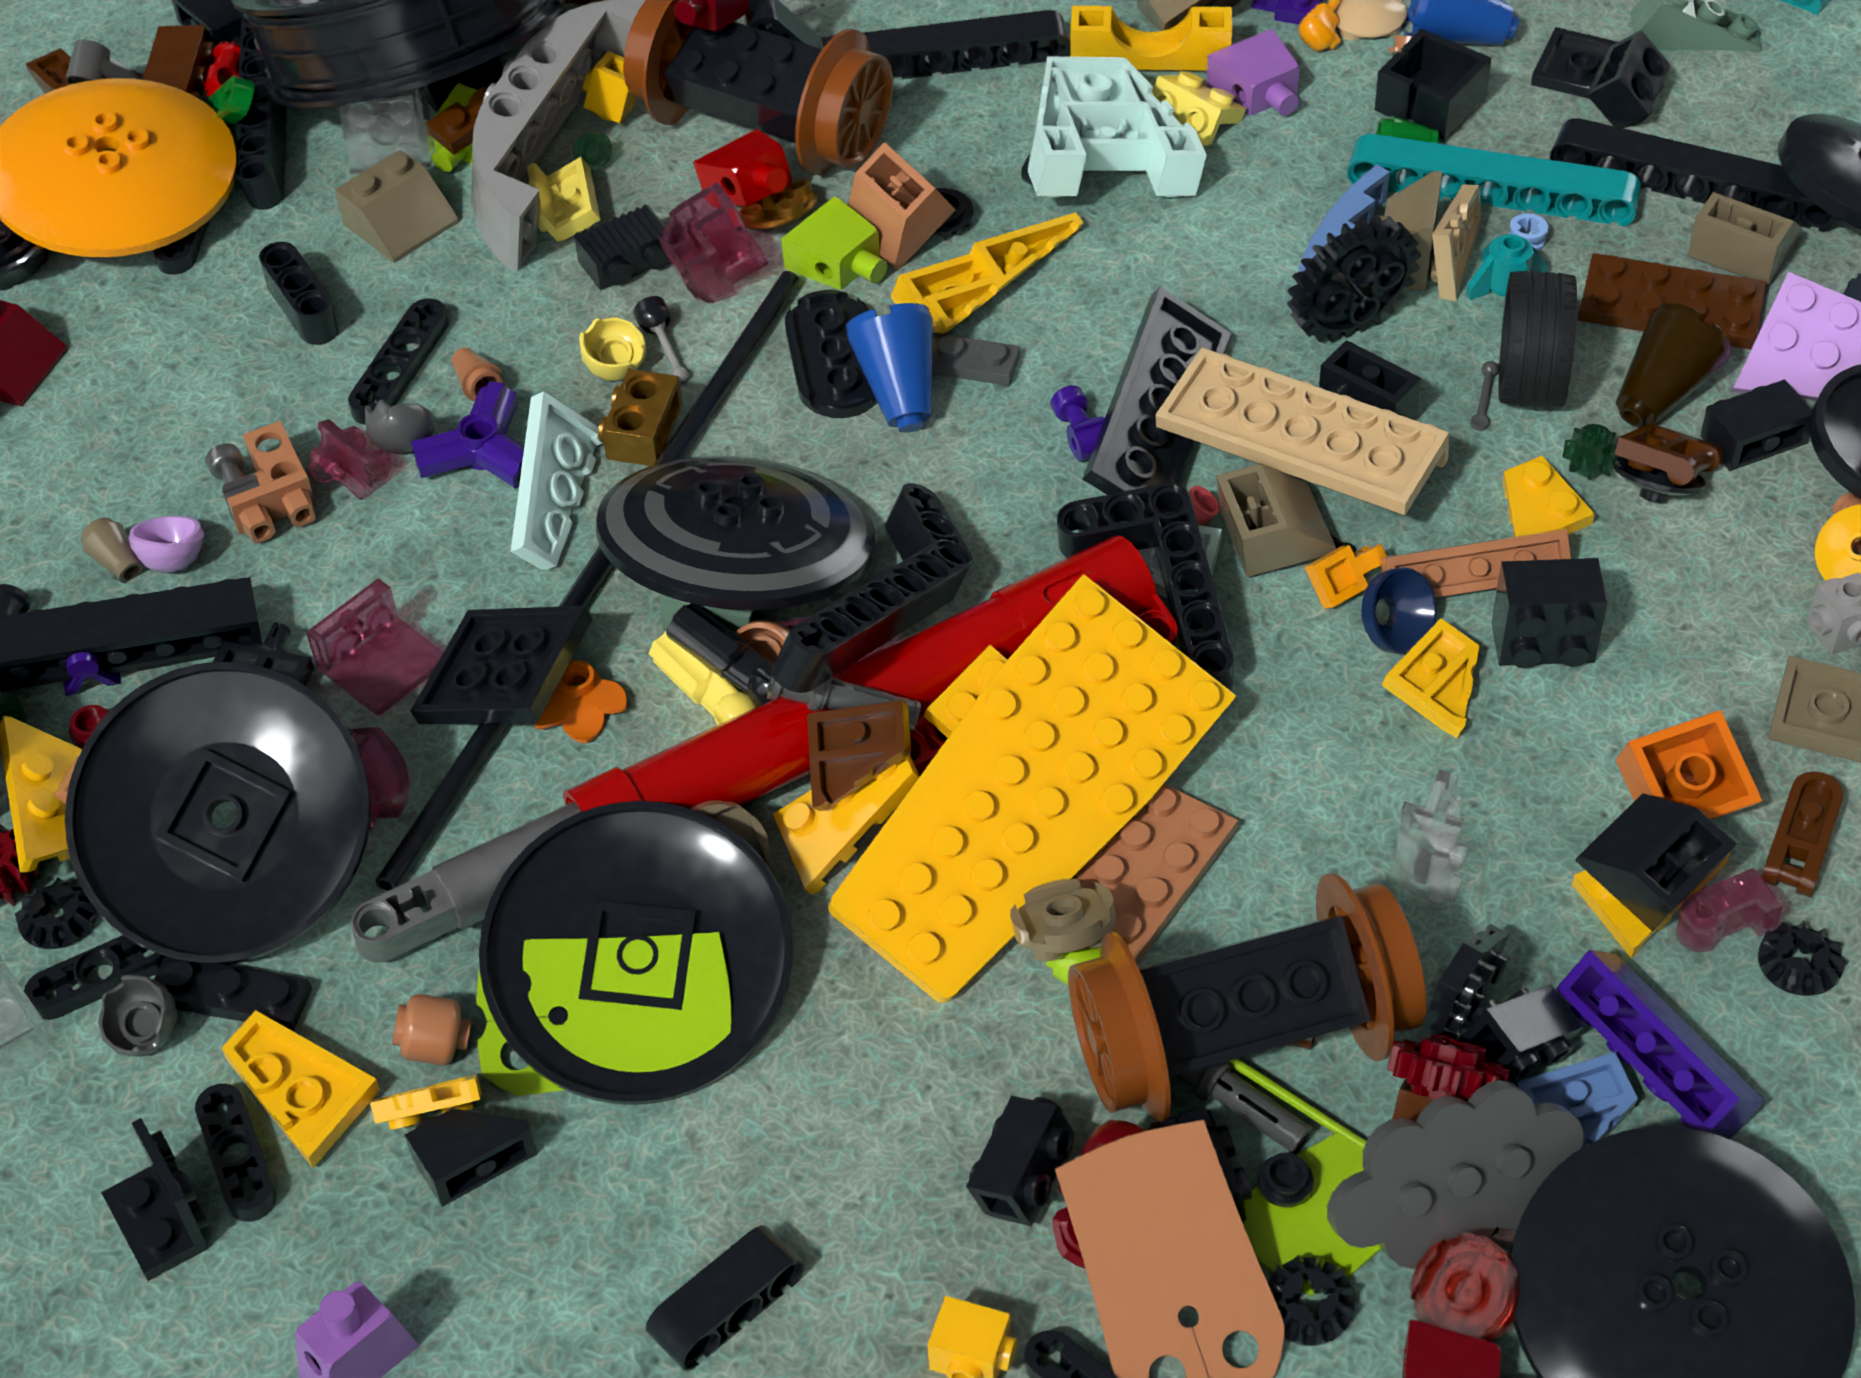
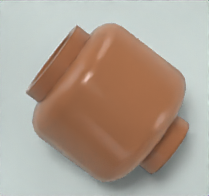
M414 994L409 998L407 1005H398L392 1045L400 1046L401 1056L405 1060L447 1065L453 1060L456 1049L466 1051L471 1019L461 1018L462 1008L455 999Z

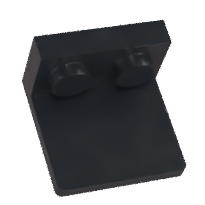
M142 1118L131 1122L151 1166L101 1193L147 1281H150L207 1250L208 1247L200 1231L208 1228L209 1224L196 1200L197 1197L183 1170L178 1168L174 1160L175 1157L163 1133L159 1130L150 1135Z

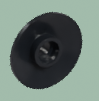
M1623 457L1615 459L1613 465L1614 470L1625 480L1641 488L1640 497L1652 502L1665 503L1668 495L1681 496L1700 493L1704 491L1706 481L1698 474L1692 482L1685 485H1676L1670 481L1667 472L1656 468L1654 471H1643L1628 465L1629 459Z

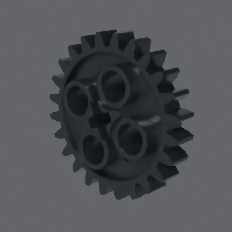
M1374 215L1369 223L1363 217H1359L1353 229L1344 223L1340 235L1335 237L1329 232L1327 234V244L1324 247L1314 245L1312 248L1316 255L1313 258H1305L1300 261L1304 265L1305 270L1293 274L1292 278L1297 282V285L1288 289V293L1292 297L1287 302L1288 307L1293 311L1290 314L1291 317L1309 337L1314 335L1320 342L1326 336L1331 342H1335L1341 333L1346 338L1351 337L1354 329L1357 328L1360 332H1364L1367 329V323L1371 321L1379 325L1381 323L1380 314L1384 311L1393 313L1395 309L1392 303L1395 300H1404L1407 297L1402 292V289L1415 284L1410 275L1420 270V266L1415 262L1421 257V253L1416 248L1418 242L1400 221L1396 223L1390 216L1382 220L1378 215Z

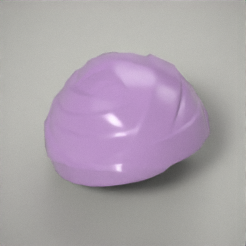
M162 516L140 522L132 527L128 539L131 549L144 566L153 571L168 573L185 570L191 563L196 561L202 548L205 534L200 523L194 518Z

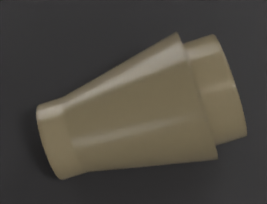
M104 517L91 522L84 529L81 535L84 552L114 574L121 583H126L143 572L144 567L131 549L126 532L119 522Z

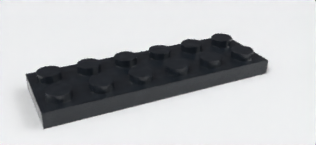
M1159 287L1150 296L1082 480L1106 495L1164 483L1179 485L1194 440L1156 427L1155 415L1201 347L1217 353H1224L1231 332L1164 288Z

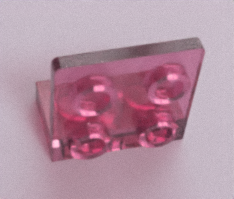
M379 578L306 631L317 669L375 715L384 713L428 679L443 654L442 650L399 619L391 587Z

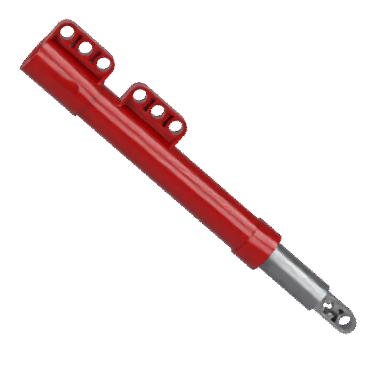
M1113 536L994 591L989 600L861 658L832 678L921 702L916 726L914 725L913 732H910V756L915 759L913 763L921 776L945 743V741L937 737L943 733L923 716L926 709L989 645L1008 660L1083 574L1173 646L1177 637L1178 626L1158 596L1149 568L1141 554L1123 536ZM778 697L775 701L766 702L622 770L621 768L614 767L565 790L563 793L565 806L432 867V871L358 906L351 918V927L358 953L370 962H385L458 927L462 930L483 920L493 892L516 857L543 832L580 812L598 806L630 801L662 802L689 809L711 800L733 801L744 806L809 775L810 757L807 714L816 712L808 710L807 704ZM823 707L821 711L817 710L816 712L829 711L831 709ZM424 906L428 912L423 913L419 907ZM374 926L388 928L387 932L379 937L365 935L366 931Z

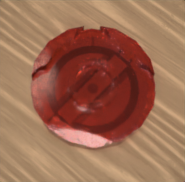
M1473 1233L1456 1234L1459 1237L1452 1238L1449 1241L1443 1239L1431 1246L1417 1263L1410 1284L1411 1299L1415 1303L1417 1314L1415 1312L1414 1314L1417 1320L1489 1342L1502 1336L1514 1321L1515 1311L1520 1298L1519 1273L1512 1261L1511 1255L1490 1238Z

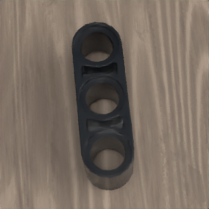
M274 242L265 246L260 251L259 260L268 291L302 340L311 345H322L332 341L338 335L339 328L328 292L296 247L291 243Z
M765 1225L755 1227L664 1300L650 1315L646 1323V1332L684 1371L693 1370L699 1365L696 1361L702 1355L708 1358L742 1329L739 1326L740 1323L745 1319L750 1323L784 1294L781 1289L787 1284L791 1288L797 1284L804 1273L805 1264L770 1228Z

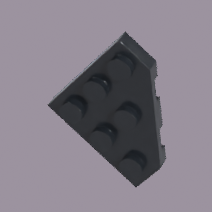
M1490 924L1485 931L1481 930L1473 936L1471 941L1466 940L1438 981L1417 1043H1420V1040H1423V1038H1430L1431 1034L1445 1035L1455 1040L1461 1037L1462 1032H1460L1463 1024L1466 1020L1470 1022V1015L1484 1002L1486 997L1484 991L1489 983L1493 985L1497 983L1509 961V957L1502 954L1509 933Z

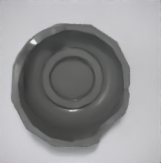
M379 400L373 412L369 405L365 406L367 435L374 445L381 450L389 453H411V441L430 437L433 434L434 420L430 410L419 404L401 403L391 407L385 400Z
M124 975L121 977L122 982L117 987L102 995V1010L99 1015L98 1025L102 1040L116 1053L123 1056L144 1057L156 1052L169 1041L177 1022V1009L173 996L156 980L146 976Z

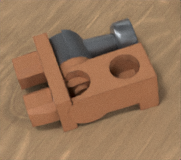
M281 421L243 434L249 459L255 470L252 474L243 475L244 458L236 445L230 443L220 444L208 452L205 459L206 465L213 477L224 481L222 491L230 516L240 535L246 533L254 543L258 544L271 539L276 533L273 522L289 517L292 525L298 527L315 521L316 517L313 507L316 506L309 478ZM266 439H278L280 444L277 449L269 452H262L257 449L258 445Z

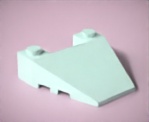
M1047 57L1027 170L1037 196L1050 198L1077 196L1083 171H1146L1156 196L1170 198L1176 196H1196L1207 155L1196 130L1188 122L1182 125L1173 116L1174 107L1167 100L1161 103L1152 94L1153 86L1125 57Z

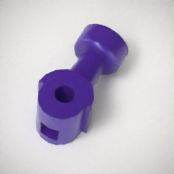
M1075 385L1063 387L1053 395L1050 406L1059 420L1070 423L1067 426V439L1073 455L1079 462L1088 460L1091 457L1105 418H1090L1086 413L1088 400L1080 387Z

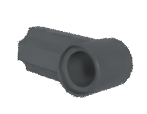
M77 40L68 67L66 82L71 85L85 81L113 78L142 80L144 75L111 58V51L104 45L91 40Z

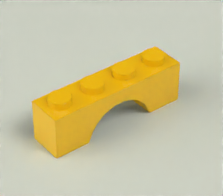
M1072 6L1071 57H1125L1137 70L1207 71L1208 55L1231 46L1232 7H1191L1187 16L1176 26L1158 32H1145L1131 28L1123 23L1116 15L1112 6Z

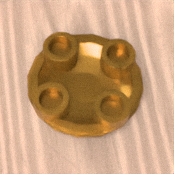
M800 179L793 181L783 191L772 193L750 206L742 207L738 212V222L743 227L751 229H769L784 226L811 211L817 203V194L813 192L809 180Z

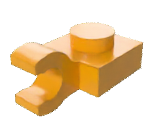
M1381 543L1372 548L1369 545L1364 546L1355 552L1352 551L1350 545L1333 550L1304 568L1321 605L1328 609L1365 590L1368 584L1363 574L1381 566L1380 557H1387Z

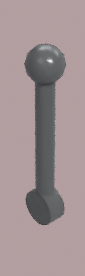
M1494 361L1485 362L1481 368L1484 381L1477 414L1471 418L1472 428L1478 431H1483L1489 426V418L1486 416L1493 377L1497 376L1499 372L1498 364Z

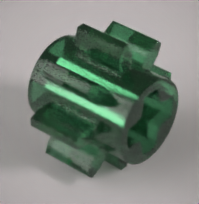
M1588 424L1581 429L1574 428L1572 440H1565L1562 458L1570 460L1569 471H1576L1579 475L1587 477L1588 480L1603 474L1608 477L1611 476L1615 459L1620 457L1614 455L1617 446L1614 444L1616 433L1599 424Z

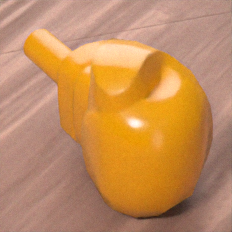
M1329 0L1328 4H1318L1301 20L1298 33L1301 40L1310 49L1316 52L1323 51L1326 48L1334 50L1342 41L1335 32L1339 18L1334 13L1341 0Z

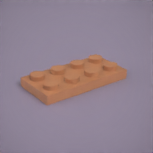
M1164 784L1147 805L1076 876L1075 879H1080L1081 888L1096 890L1094 883L1096 882L1110 890L1117 916L1112 931L1118 933L1126 942L1137 965L1237 832L1238 820Z

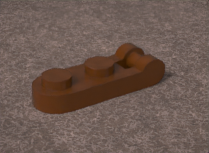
M1812 771L1803 773L1795 779L1760 882L1775 886L1776 882L1797 888L1795 893L1811 898L1843 800L1841 785L1832 776ZM1785 856L1805 862L1804 868L1783 863Z

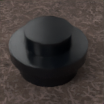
M1279 1153L1262 1164L1258 1174V1188L1262 1196L1271 1204L1284 1208L1295 1207L1302 1204L1310 1196L1313 1188V1174L1310 1167L1299 1156L1292 1153Z

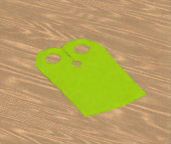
M719 932L692 935L682 1010L578 999L588 938L529 939L524 941L523 971L531 979L532 984L528 997L537 1017H541L539 1020L542 1025L564 1048L592 1064L624 1072L665 1070L700 1057L719 1044L731 1032L730 989ZM682 935L647 936L657 946L658 960L650 971L640 975L627 973L618 963V947L627 937L598 938L590 990L673 999ZM643 940L629 942L622 952L624 963L632 969L645 968L653 958L651 946ZM479 969L476 1005L482 1008L486 1020L492 1021L486 1023V1029L482 1037L477 1039L482 1076L497 1087L516 1096L564 1090L537 1074L529 1066L521 1070H511L502 1063L500 1057L501 1048L507 1041L499 1031L489 1010L483 992ZM557 1006L565 1008L568 1012L567 1021L561 1025H554L550 1022L549 1017H546Z

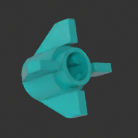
M1516 234L1496 237L1483 249L1481 258L1483 263L1467 284L1466 296L1469 300L1488 295L1491 290L1498 296L1506 297L1510 272L1541 271V273L1547 271V264L1527 239Z

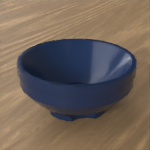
M1400 567L1385 570L1377 574L1367 586L1362 600L1361 619L1370 640L1379 649L1393 654H1407L1436 623L1437 606L1433 590L1428 581L1414 569ZM1380 599H1383L1389 607V618L1384 626L1379 623L1376 617V606Z

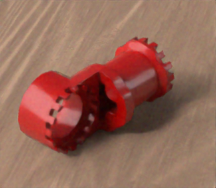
M220 42L219 45L215 46L213 50L214 64L207 70V78L204 83L205 92L208 91L206 94L208 97L233 75L239 77L240 44L236 46L234 45L235 42H231V44Z

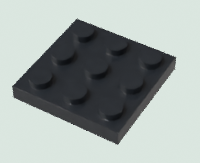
M586 606L467 610L411 708V714L418 724L538 723L593 618Z

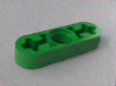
M233 75L210 96L207 105L217 113L218 118L223 119L229 129L246 116L253 98L254 82Z

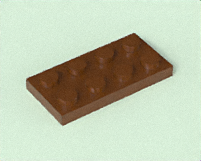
M1592 253L1578 321L1644 331L1650 315L1657 311L1661 305L1665 303L1682 304L1701 312L1703 315L1699 320L1710 329L1716 323L1723 330L1731 347L1751 350L1757 338L1766 281L1622 258L1614 255Z

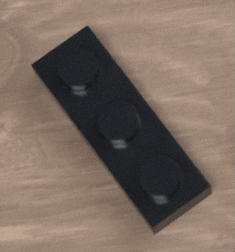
M164 956L154 977V980L159 982L173 996L177 1010L245 1022L256 1010L291 1031L295 1030L312 991L309 979L226 964L192 963Z

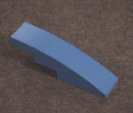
M1376 164L1356 181L1328 211L1312 236L1302 259L1313 258L1316 253L1312 247L1314 245L1324 247L1327 244V234L1329 232L1335 237L1340 235L1344 223L1351 229L1355 227L1359 217H1363L1369 223L1374 216V211L1387 201L1390 171ZM1302 263L1299 265L1298 272L1305 270Z

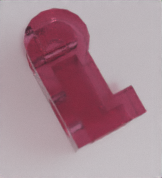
M1751 868L1704 888L1700 892L1686 898L1680 908L1676 936L1685 948L1695 952L1711 951L1719 945L1722 938L1749 927L1754 930L1758 937L1765 935L1766 931L1772 932L1777 929L1783 905L1757 871Z

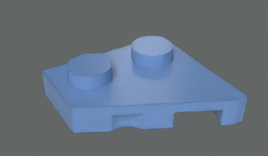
M1615 1052L1518 1081L1515 1084L1532 1099L1534 1105L1550 1102L1561 1105L1580 1121L1583 1129L1582 1148L1587 1144L1606 1137L1634 1108L1638 1100Z

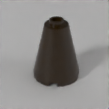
M1665 303L1650 315L1616 399L1619 414L1626 423L1634 427L1657 423L1725 366L1731 356L1730 342L1716 323L1710 329L1699 320L1703 315L1701 312L1694 308L1674 303Z

